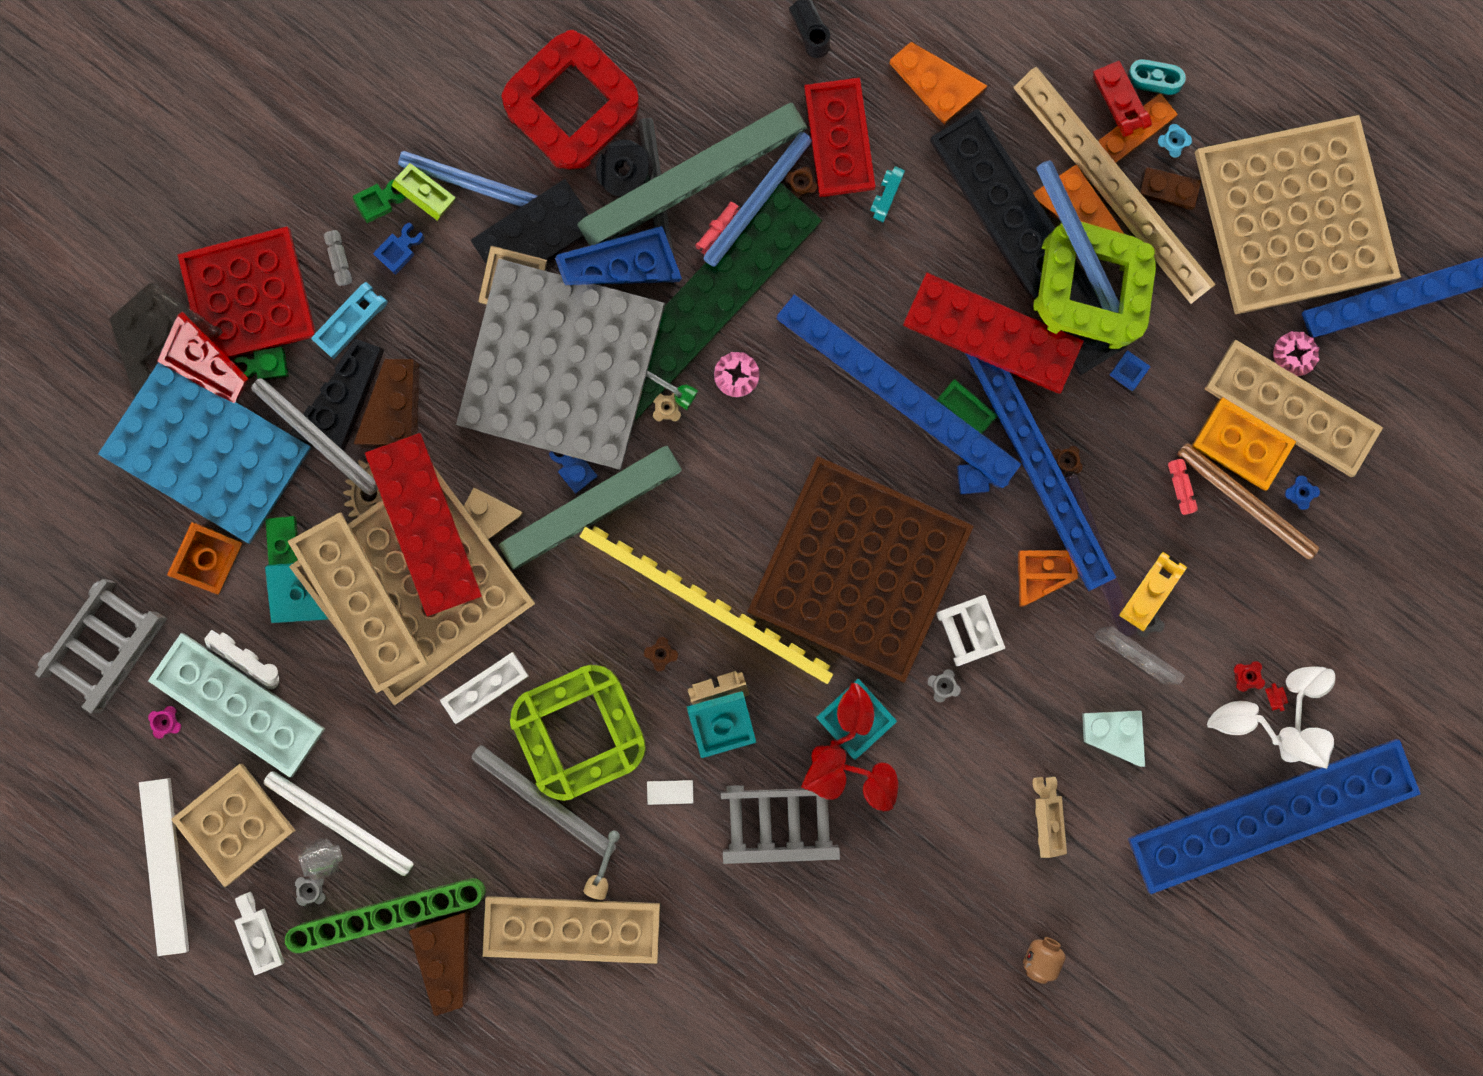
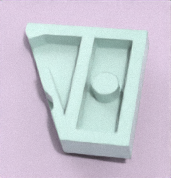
M1142 711L1082 713L1085 743L1137 766L1145 767Z

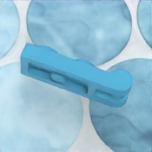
M365 282L311 339L330 357L335 359L369 321L386 307L388 301L381 295L377 296L373 292V287ZM363 300L370 304L365 310L359 306Z

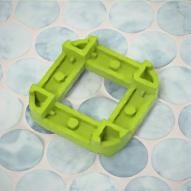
M1081 222L1098 259L1120 265V271H1124L1119 311L1115 313L1070 300L1076 252L1061 223L1049 234L1042 244V249H1045L1039 295L1034 300V311L1038 310L1042 320L1049 326L1047 330L1055 334L1063 330L1110 343L1109 348L1120 349L1133 343L1143 336L1149 323L1156 270L1153 246L1149 243H1144L1136 237Z
M583 666L533 690L527 691L518 697L512 708L510 725L518 738L536 779V785L541 792L553 799L570 800L628 774L641 763L645 756V738L617 676L604 666ZM593 694L616 747L564 770L541 717Z

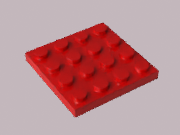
M288 226L177 254L193 322L229 359L251 354L254 351L309 339L316 333L291 230Z

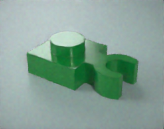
M394 180L388 182L384 190H381L379 185L376 184L352 196L366 223L391 212L392 207L390 203L399 204L406 200L407 197L402 193L397 195L392 192L395 189L392 187Z
M283 347L254 351V360L246 357L235 359L236 364L247 365V370L244 374L249 379L256 373L257 378H262L263 380L288 377L285 349Z

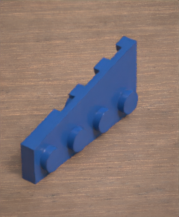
M662 226L558 254L555 258L565 285L679 282L682 279Z

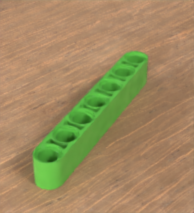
M470 878L304 922L287 932L285 944L291 952L303 953L472 908L484 898L486 893L485 886L480 880ZM465 886H473L477 890V899L469 900L465 897ZM438 893H443L448 897V907L443 908L437 904L436 896ZM409 901L419 903L421 907L419 915H413L409 912ZM382 908L391 911V922H384L381 919L380 911ZM353 916H359L363 919L364 927L362 930L353 927ZM326 923L334 926L336 930L335 937H328L325 934L324 925ZM297 931H302L306 934V945L297 942Z

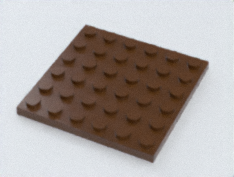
M817 456L747 613L905 683L974 526Z

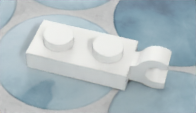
M251 891L235 898L242 917L234 922L254 975L284 964L283 956L265 908L256 911L255 900Z

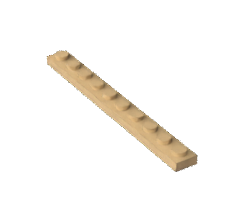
M1037 67L1031 69L1013 88L1135 237L1153 246L1155 261L1190 304H1192L1212 288L1215 283Z

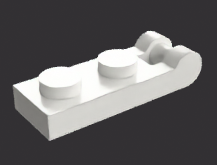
M211 630L205 637L207 649L267 689H274L278 686L279 676L275 665H263L258 661L257 655L246 648L242 651L236 647L235 641L225 633L219 635Z

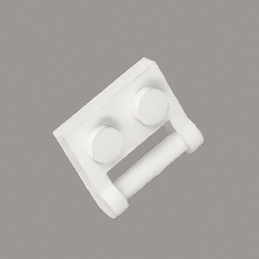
M985 595L936 612L938 620L943 622L954 651L955 658L953 659L956 666L1005 649ZM961 614L974 651L966 653L953 615Z

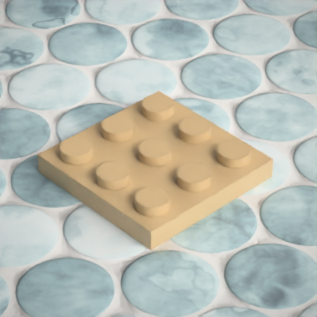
M243 763L237 765L171 819L224 887L230 885L296 831Z

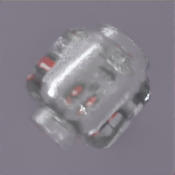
M327 838L305 844L302 847V853L298 854L304 877L309 876L313 881L335 875L339 871L338 862L343 861L339 845L333 846Z

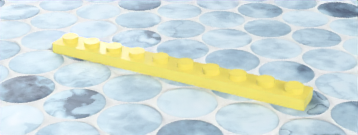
M594 526L592 530L585 527L579 537L825 684L829 683L833 676L828 671L831 667L830 665L818 658H815L813 662L804 657L806 651L793 643L789 647L779 642L781 636L767 628L763 633L754 627L756 621L746 615L741 614L739 618L730 613L732 607L719 599L715 603L705 598L707 592L693 584L689 589L680 583L683 578L672 571L667 570L666 574L656 569L658 563L645 555L641 559L631 554L633 548L621 541H618L615 545L607 540L609 534Z

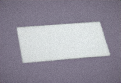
M693 780L647 782V805L693 803Z

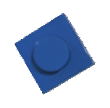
M1127 350L1109 375L1133 391L1151 366Z

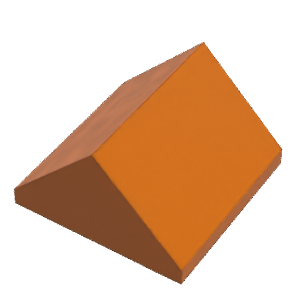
M191 522L167 575L219 595L242 542L204 525Z

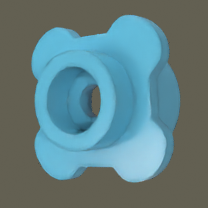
M1177 124L1170 125L1168 132L1158 138V145L1165 147L1173 158L1179 157L1181 150L1192 143L1191 136ZM1172 139H1177V143H1173Z

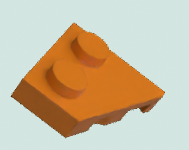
M1028 550L1018 552L1019 607H1024L1078 579V570L1067 550Z

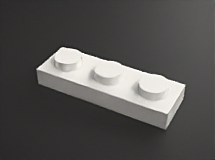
M512 652L440 701L454 723L458 724L529 677L514 652Z

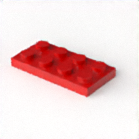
M860 78L804 85L819 197L875 190L876 186Z

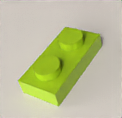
M411 163L406 166L392 183V187L437 221L453 204L456 198Z

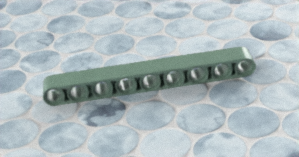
M786 104L586 216L577 225L590 246L616 239L794 139L800 132H804L807 126L794 104Z

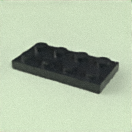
M564 179L470 241L486 265L491 246L548 260L584 236L577 224L588 216V213L566 179Z

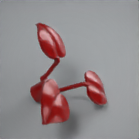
M851 683L849 689L842 696L837 710L838 722L841 728L849 732V734L838 740H832L830 746H817L813 749L811 756L812 765L801 787L821 798L834 800L843 793L846 786L844 770L863 774L868 777L863 785V794L866 801L877 810L890 811L894 808L898 794V778L894 768L888 763H877L874 765L871 773L868 770L844 764L846 762V753L839 745L853 739L856 733L862 736L867 735L874 722V708L869 695L860 685Z

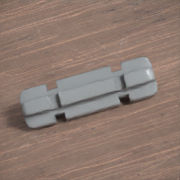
M337 230L326 232L324 239L326 245L329 246L327 250L332 269L336 272L334 273L335 281L339 286L352 283V277L349 270H347L349 266L344 247L340 245L342 243L341 235Z

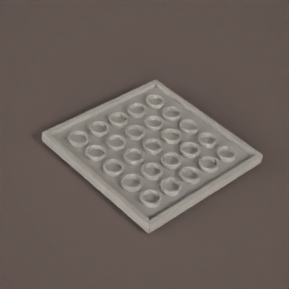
M498 258L456 425L622 470L665 303L596 284L565 285L562 276L559 274Z

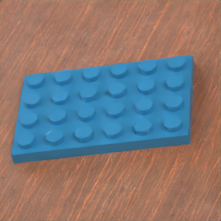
M158 362L98 455L248 544H251L265 519H267L311 450V447L242 405L215 395Z

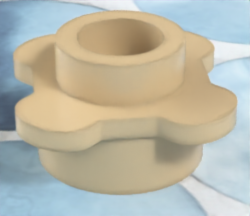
M660 393L653 401L655 403L654 419L659 422L663 419L678 421L681 413L679 412V405L675 401L674 393L671 396H663ZM669 405L670 408L668 410H665L664 406Z

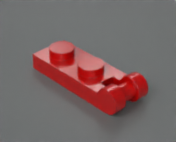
M1120 61L1093 71V78L1123 137L1132 135L1136 129L1142 128L1144 130L1152 126L1151 118L1138 98ZM1135 115L1136 118H1133L1131 120L1127 118L1129 116Z

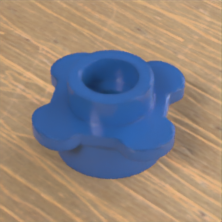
M1305 476L1296 477L1295 483L1285 491L1286 498L1290 499L1301 510L1308 509L1311 500L1320 494L1319 488L1307 482ZM1301 490H1303V491L1305 492L1304 495H1301V494H1300V491H1301Z

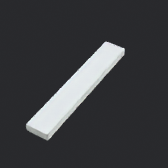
M171 778L139 782L157 956L186 953L189 951L176 825L171 820L175 816Z

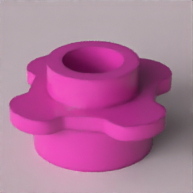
M167 706L163 711H152L149 714L148 720L150 721L154 737L161 739L165 734H176L181 730V724L177 722L175 716L177 711L174 707ZM163 720H167L166 725H163Z

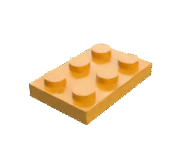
M1222 397L1217 402L1192 446L1215 462L1266 491L1296 441Z

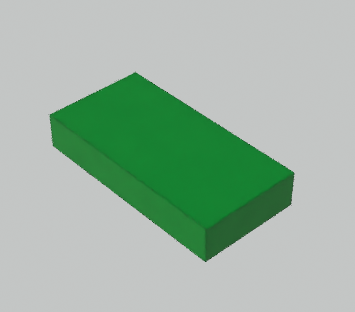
M955 379L937 399L939 403L981 434L998 416Z

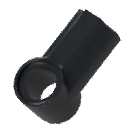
M812 0L795 1L789 7V12L805 43V50L809 56L821 58L829 51L830 31L823 24ZM818 37L823 39L824 42L815 44L811 40Z

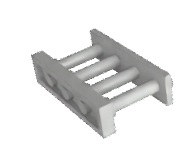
M108 579L97 581L91 587L88 593L90 597L51 652H47L39 660V668L35 673L39 678H48L54 673L83 693L86 701L82 708L90 714L101 713L168 619L159 612L149 611L148 614H141L111 593L117 583ZM103 602L135 623L137 629L131 638L123 637L94 616ZM86 626L119 647L118 651L120 653L114 661L108 662L77 640ZM70 649L102 671L101 675L103 677L97 685H90L60 664Z
M743 785L726 786L727 791H721V799H730L731 844H728L729 849H723V864L840 860L839 846L833 845V841L829 837L827 799L821 798L803 788L744 790ZM799 796H816L818 841H815V846H804V842L801 841ZM770 797L788 798L789 842H786V847H775V843L772 842ZM741 798H759L760 843H757L758 848H746V844L743 843Z

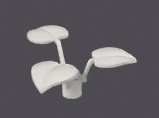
M1303 667L1296 669L1288 675L1286 679L1288 690L1298 693L1295 728H1283L1278 736H1276L1265 718L1258 715V705L1248 701H1234L1223 705L1211 715L1207 726L1230 735H1244L1253 731L1257 727L1258 722H1260L1272 738L1273 744L1279 745L1281 758L1284 761H1302L1327 769L1330 755L1334 748L1333 735L1329 731L1320 728H1307L1301 732L1302 700L1305 695L1311 698H1320L1330 692L1335 684V673L1332 669H1326L1325 667Z

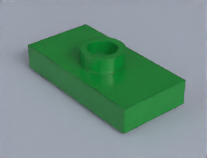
M296 517L265 519L269 565L295 563L298 558L288 541L298 536Z

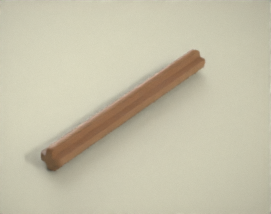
M1187 443L1181 447L1177 454L1179 458L1184 459L1189 466L1306 559H1312L1317 554L1319 547L1193 446Z

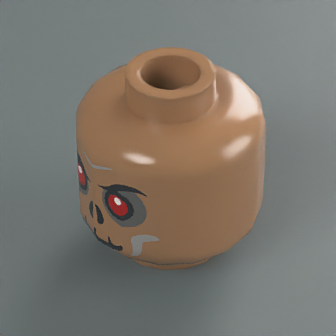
M1045 937L1044 940H1034L1031 942L1023 959V966L1029 978L1042 984L1058 978L1066 959L1064 952L1060 949L1061 945L1059 942Z

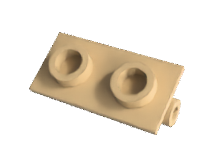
M733 671L718 676L717 679L720 687L714 688L712 679L692 684L693 687L688 689L692 705L743 691L744 697L748 696L749 692L743 672L737 673Z

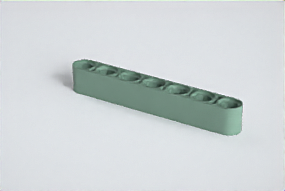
M664 446L507 538L498 546L511 569L516 570L583 531L585 527L588 528L680 473L682 468L670 448Z

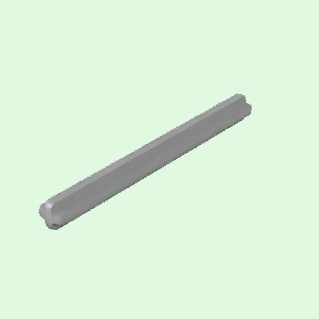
M259 378L252 384L251 389L360 489L368 495H373L378 490L375 479L269 383Z
M480 745L474 751L471 757L472 760L604 858L609 839L558 801L541 792L534 783L483 745ZM614 844L612 853H613V852L615 851V849H616V845H615V844Z

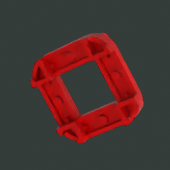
M568 30L554 37L507 82L501 95L504 109L513 124L515 123L551 160V163L559 169L573 170L588 167L593 157L628 124L632 125L636 121L639 111V96L634 83L590 38L575 30ZM570 65L576 66L609 100L571 137L533 101Z

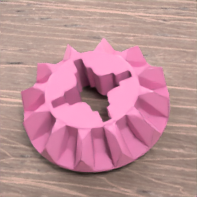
M1291 331L1278 339L1274 346L1273 357L1277 365L1296 376H1303L1314 370V367L1320 360L1318 358L1320 348L1317 347L1314 338L1309 337L1305 332ZM1294 345L1297 346L1298 350L1307 351L1300 357V361L1295 356H1287L1295 350Z
M731 352L721 357L714 371L716 385L724 394L731 397H742L751 393L759 381V368L755 360L744 352ZM739 363H741V373L749 378H738L735 385H732V375L725 370H735L736 366L738 367Z

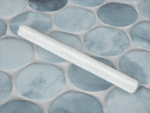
M272 771L266 776L263 782L265 786L400 875L406 876L412 869V861L277 772Z

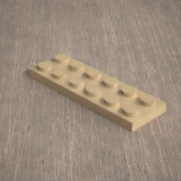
M1237 340L1231 343L1204 390L1219 399L1222 397L1292 438L1296 441V445L1350 477L1356 475L1383 429L1380 425Z
M341 512L288 541L376 693L428 665V661Z
M487 896L485 898L483 957L657 964L660 903Z

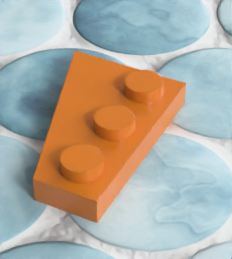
M913 42L905 46L889 62L944 125L987 88V85Z
M1077 165L1059 175L1081 222L1124 234ZM1043 186L1035 191L1033 194L1040 205L1048 210L1051 216L1060 220L1045 187Z

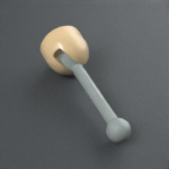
M611 831L608 835L610 841L598 875L591 876L584 887L583 892L591 898L598 900L606 898L609 884L603 876L614 844L620 838V834L617 831Z

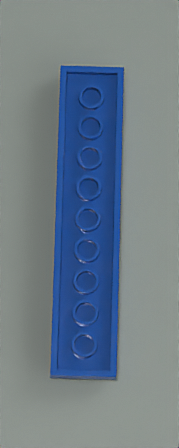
M1394 739L1332 762L1328 765L1327 769L1322 767L1313 769L1129 837L1128 841L1149 894H1153L1415 797L1421 793L1399 739Z

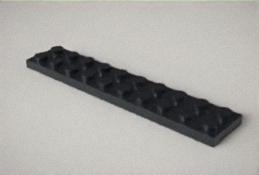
M976 109L932 136L930 142L1034 303V300L1039 295L1045 249H1042V244L1055 227L980 110ZM1075 259L1070 300L1103 309L1090 281ZM1063 331L1084 341L1073 365L1080 376L1129 346L1111 349L1109 348L1110 343Z

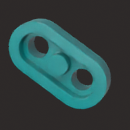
M1145 59L1135 61L1127 75L1134 88L1167 95L1178 93L1186 80L1185 73L1180 67Z
M896 166L893 171L887 169L881 183L886 188L882 197L876 195L870 211L875 213L874 219L884 223L905 170Z

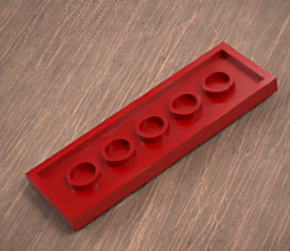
M927 272L903 326L1058 394L1062 392L1084 342L1063 331L1055 334L1047 330V327H1049L1047 324Z
M418 433L365 452L426 616L428 617L482 597L422 434Z

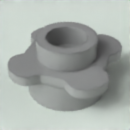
M947 669L941 675H932L928 678V685L934 691L933 698L935 701L943 702L947 697H956L960 694L961 688L956 684L955 674L952 670ZM943 683L947 685L945 689L941 687Z
M320 875L309 879L299 877L295 881V886L297 887L296 901L299 905L305 906L307 903L315 902L316 904H321L324 902L325 894L322 892L323 877ZM308 888H312L313 892L309 893Z

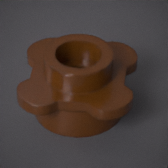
M802 167L794 172H788L785 177V181L790 184L791 192L798 199L805 193H814L817 190V184L813 182L812 170L809 167ZM802 180L804 184L800 185L798 182Z
M1070 446L1064 450L1055 449L1052 452L1063 476L1069 472L1077 474L1083 468V465L1080 463V451L1076 446ZM1066 458L1069 459V464L1065 463L1064 460Z
M660 637L652 647L645 648L644 656L653 662L656 671H663L669 662H674L678 659V652L671 649L667 638ZM660 651L664 653L663 657H659L658 653Z

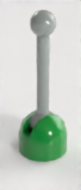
M647 371L646 377L674 392L676 403L688 410L698 393L697 389L688 385H681L676 388Z

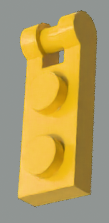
M1164 552L1161 553L1119 615L1143 632L1187 569L1185 565L1181 563L1178 565L1170 560V556ZM1162 568L1172 574L1169 579L1159 574Z

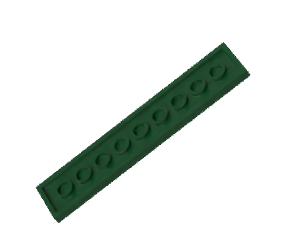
M780 183L719 263L713 267L706 262L665 305L648 371L672 384L822 223V219ZM646 377L634 423L654 403V399L667 388Z

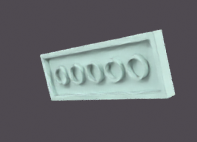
M185 633L179 635L148 680V682L288 777L295 775L325 730L324 727Z

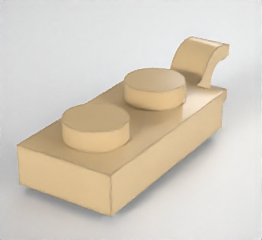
M1043 777L1033 778V788L1040 795L1039 799H1035L1041 858H1051L1067 854L1063 804L1062 796H1057L1056 794L1057 779L1056 777L1046 778L1045 787Z

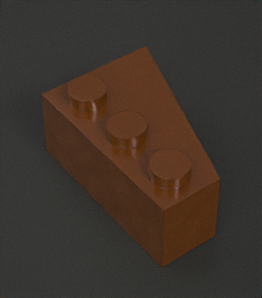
M384 359L354 445L360 448H379L418 434L419 364L414 359Z
M470 909L414 926L409 930L434 1016L462 1008L468 1001Z

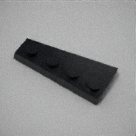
M358 339L353 341L335 367V373L329 382L323 384L319 390L321 393L312 406L309 405L303 413L308 420L343 451H345L384 353V349ZM294 428L289 433L297 439L310 443Z

